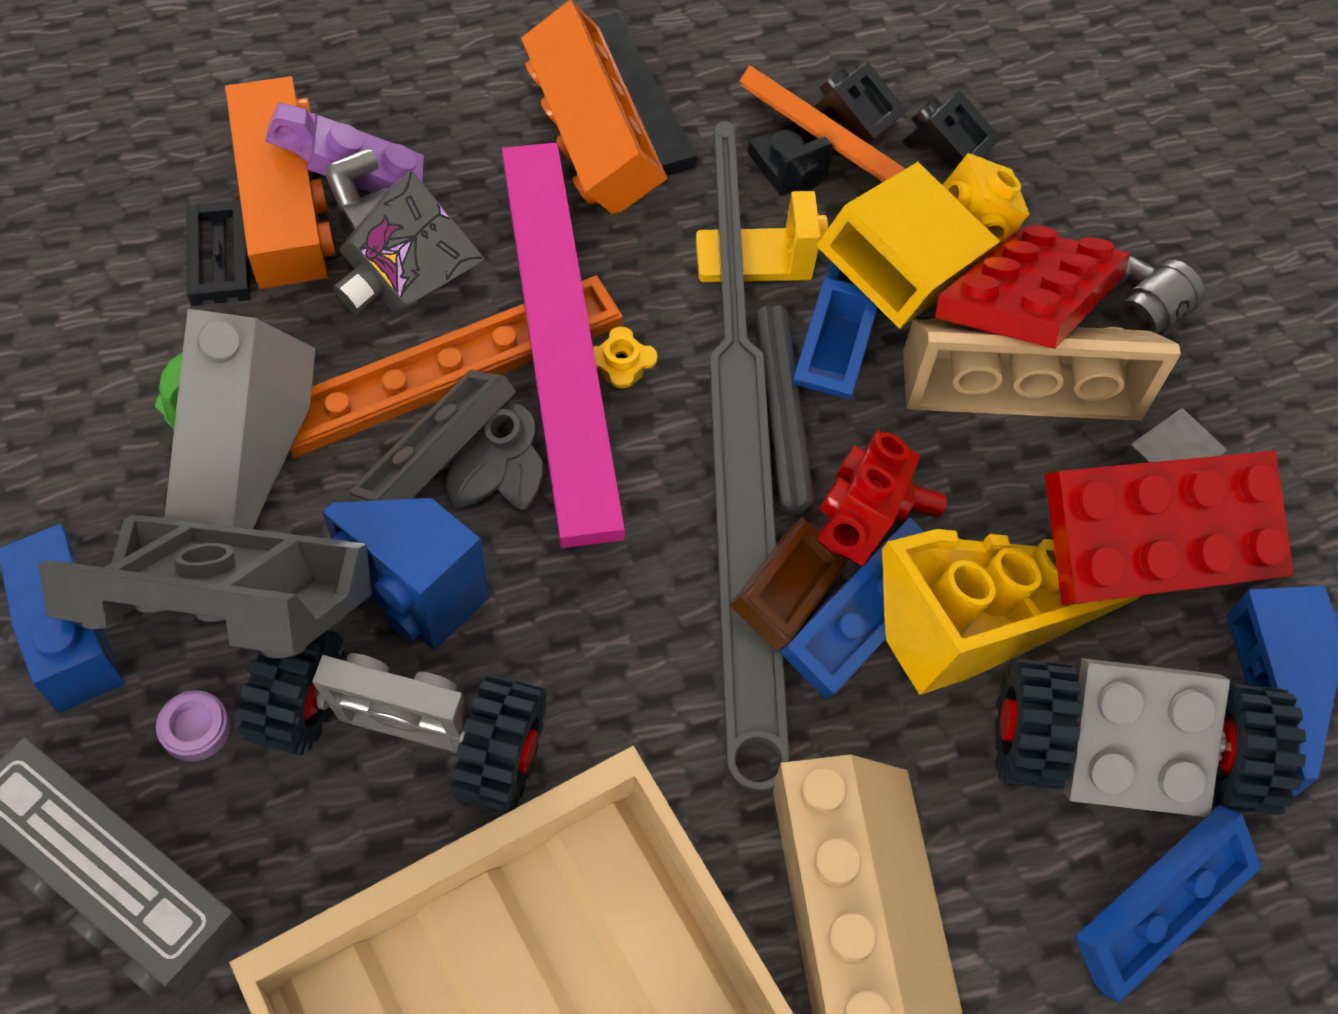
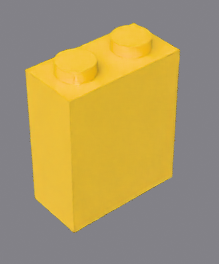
M916 162L845 204L816 246L900 329L936 303L940 293L990 254L1000 241L919 162Z

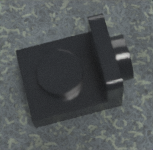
M868 61L852 74H849L844 67L835 73L819 88L825 96L814 106L821 113L832 107L848 129L868 144L907 112Z
M958 90L942 104L934 97L911 118L917 127L903 142L911 148L926 137L955 170L968 153L983 158L1001 137L965 95Z
M793 123L750 140L748 154L779 195L783 196L798 189L809 191L818 186L824 178H827L833 145L827 137L810 142L799 127Z

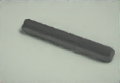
M766 305L757 312L756 326L759 350L764 353L767 414L779 510L784 515H803L811 512L814 494L799 386L792 384L796 364L789 314L784 306L770 307Z

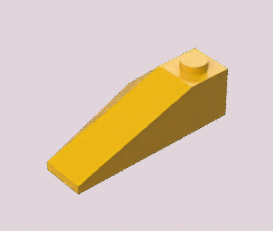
M935 529L888 541L882 548L885 640L919 695L972 678L1141 597L1134 596L1062 605L1052 539H1043L1038 546L1010 544L1007 535L989 534L983 541L959 539L957 531Z

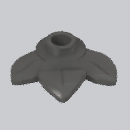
M506 402L447 463L451 466L447 473L446 489L453 508L461 510L471 507L492 495L497 489L511 505L522 512L526 511L535 501L544 480L545 465L540 455L534 449L538 436V426L535 418L527 408L518 403ZM514 423V428L508 436L503 438L497 437V433L503 426Z

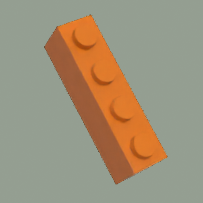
M572 0L567 1L521 37L530 59L525 63V66L533 80L542 88L545 97L540 100L541 105L548 117L558 126L561 133L556 138V141L562 153L575 167L577 174L573 177V182L576 189L589 204L593 205L595 202H598L611 214H615L628 208L668 178L600 28Z
M292 76L225 85L247 253L258 288L264 289L328 278L325 258L336 256L329 221L319 223L318 214L329 213L322 178L312 180L311 173L313 171L306 169L307 161L296 153L265 142L267 126L278 102L307 109L311 113L308 97L297 98Z

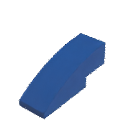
M832 261L822 283L792 384L851 400L878 307Z

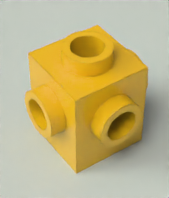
M970 153L964 157L943 184L1000 241L994 249L1014 234L1030 215L1020 191L1021 184L1014 175L1013 170Z

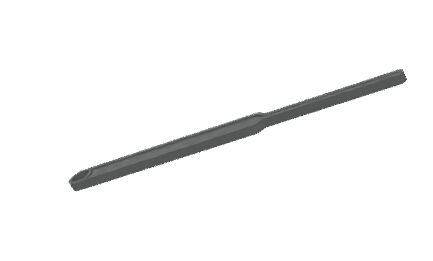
M722 121L717 123L714 128V156L723 341L710 353L709 373L726 761L728 774L737 787L751 794H766L773 791L777 774L770 780L754 782L745 778L736 766L738 752L748 744L762 743L771 747L778 755L780 763L789 762L783 655L776 651L729 606L774 549L776 540L764 353L747 339L735 127L730 122Z

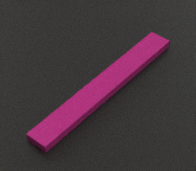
M556 142L502 148L503 165L560 547L569 548L623 541L625 539V528L558 144Z

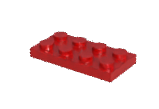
M1040 225L1026 226L1023 229L1020 228L938 295L935 318L1056 349L1126 275L1130 253L1114 249V244L1104 239L1087 237L1075 241L1058 237V232L1050 227Z
M1276 450L1065 470L1044 474L1062 605L1294 576Z

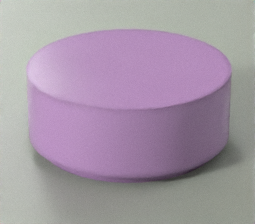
M199 690L183 692L173 697L161 709L156 722V733L162 746L172 757L185 762L201 761L213 756L226 743L231 728L229 714L222 702L213 694Z

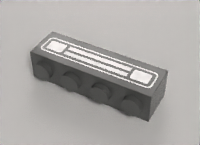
M23 737L0 759V860L10 851L22 861L26 867L15 878L46 905L50 906L61 895L78 911L67 923L97 950L101 952L113 941L125 951L130 958L123 964L120 970L153 999L166 987L184 1001L247 930L246 926L233 911L27 738Z

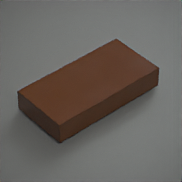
M803 517L788 529L729 605L776 651L791 642L848 562L844 556L830 551L822 542L818 541L819 532Z

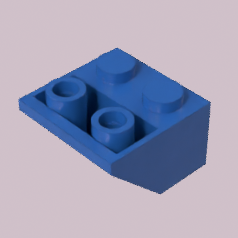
M432 498L332 502L322 511L331 539L366 543L372 594L370 597L387 610L384 613L386 621L404 640L412 643L419 637L435 650L490 598L481 538Z

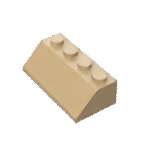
M936 318L929 320L913 319L903 350L906 409L1142 421L1180 357V346L1178 343L1152 331L1125 330L1120 327H1076L1056 349Z
M851 754L780 763L774 782L773 796L812 1014H963L908 770Z

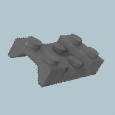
M136 514L123 519L111 564L105 567L46 560L38 565L48 618L80 622L81 626L87 629H104L124 621L125 615L135 608L141 612L170 610L195 614L196 618L201 621L216 622L226 620L229 646L262 651L263 655L270 658H286L303 652L308 644L331 626L341 622L349 612L372 595L366 543Z

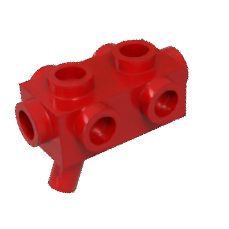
M877 430L863 450L853 445L835 475L837 479L819 508V511L826 514L828 518L820 529L817 540L822 542L830 551L844 555L863 566L896 518L904 520L910 510L939 518L946 508L947 497L943 493L914 485L912 483V476L920 455L909 449L899 437Z

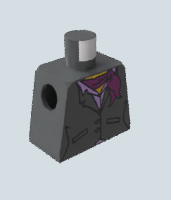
M410 169L390 186L339 248L341 254L354 269L334 285L333 290L339 300L354 314L360 313L377 297L395 313L478 265L485 258Z

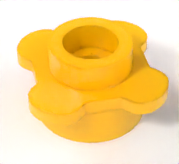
M626 327L613 328L605 342L600 346H593L599 374L605 381L616 388L624 389L632 386L633 383L642 377L645 369L653 368L657 363L656 350L651 346H643L633 338V332ZM623 354L627 358H617V356Z

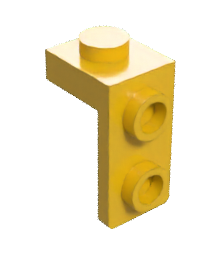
M792 191L785 228L741 229L744 282L812 280L817 253L820 250L816 244L828 229L827 216L818 215L815 191ZM718 229L699 230L696 233L698 278L701 282H721Z

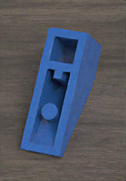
M62 523L0 548V565L12 627L33 684L58 713L125 685L104 629H87L82 627L80 622L48 618L38 565L46 560L78 564Z
M1325 586L1249 589L1226 616L1246 685L1288 690V693L1293 694L1297 699L1295 707L1301 708L1303 719L1299 723L1298 728L1305 729L1306 742L1300 744V754H1306L1305 767L1298 766L1297 774L1301 777L1302 781L1299 790H1292L1293 796L1296 797L1319 779L1338 683V613L1332 608Z

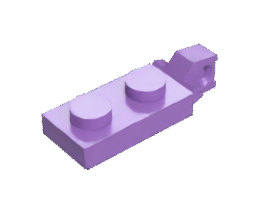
M279 102L269 120L265 142L296 153L307 161L306 169L326 176V168L332 162L371 148L377 158L379 170L354 179L355 187L371 193L383 188L389 189L410 169L421 182L423 180L424 155L412 151L403 145L388 142L359 131L348 124L338 123L316 115V113H310L307 109Z

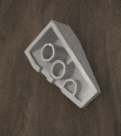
M187 309L165 518L247 529L254 528L310 408L315 358L314 347L257 318Z

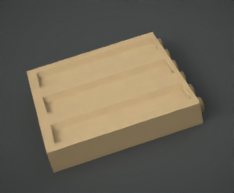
M634 746L627 748L229 962L251 1014H793Z

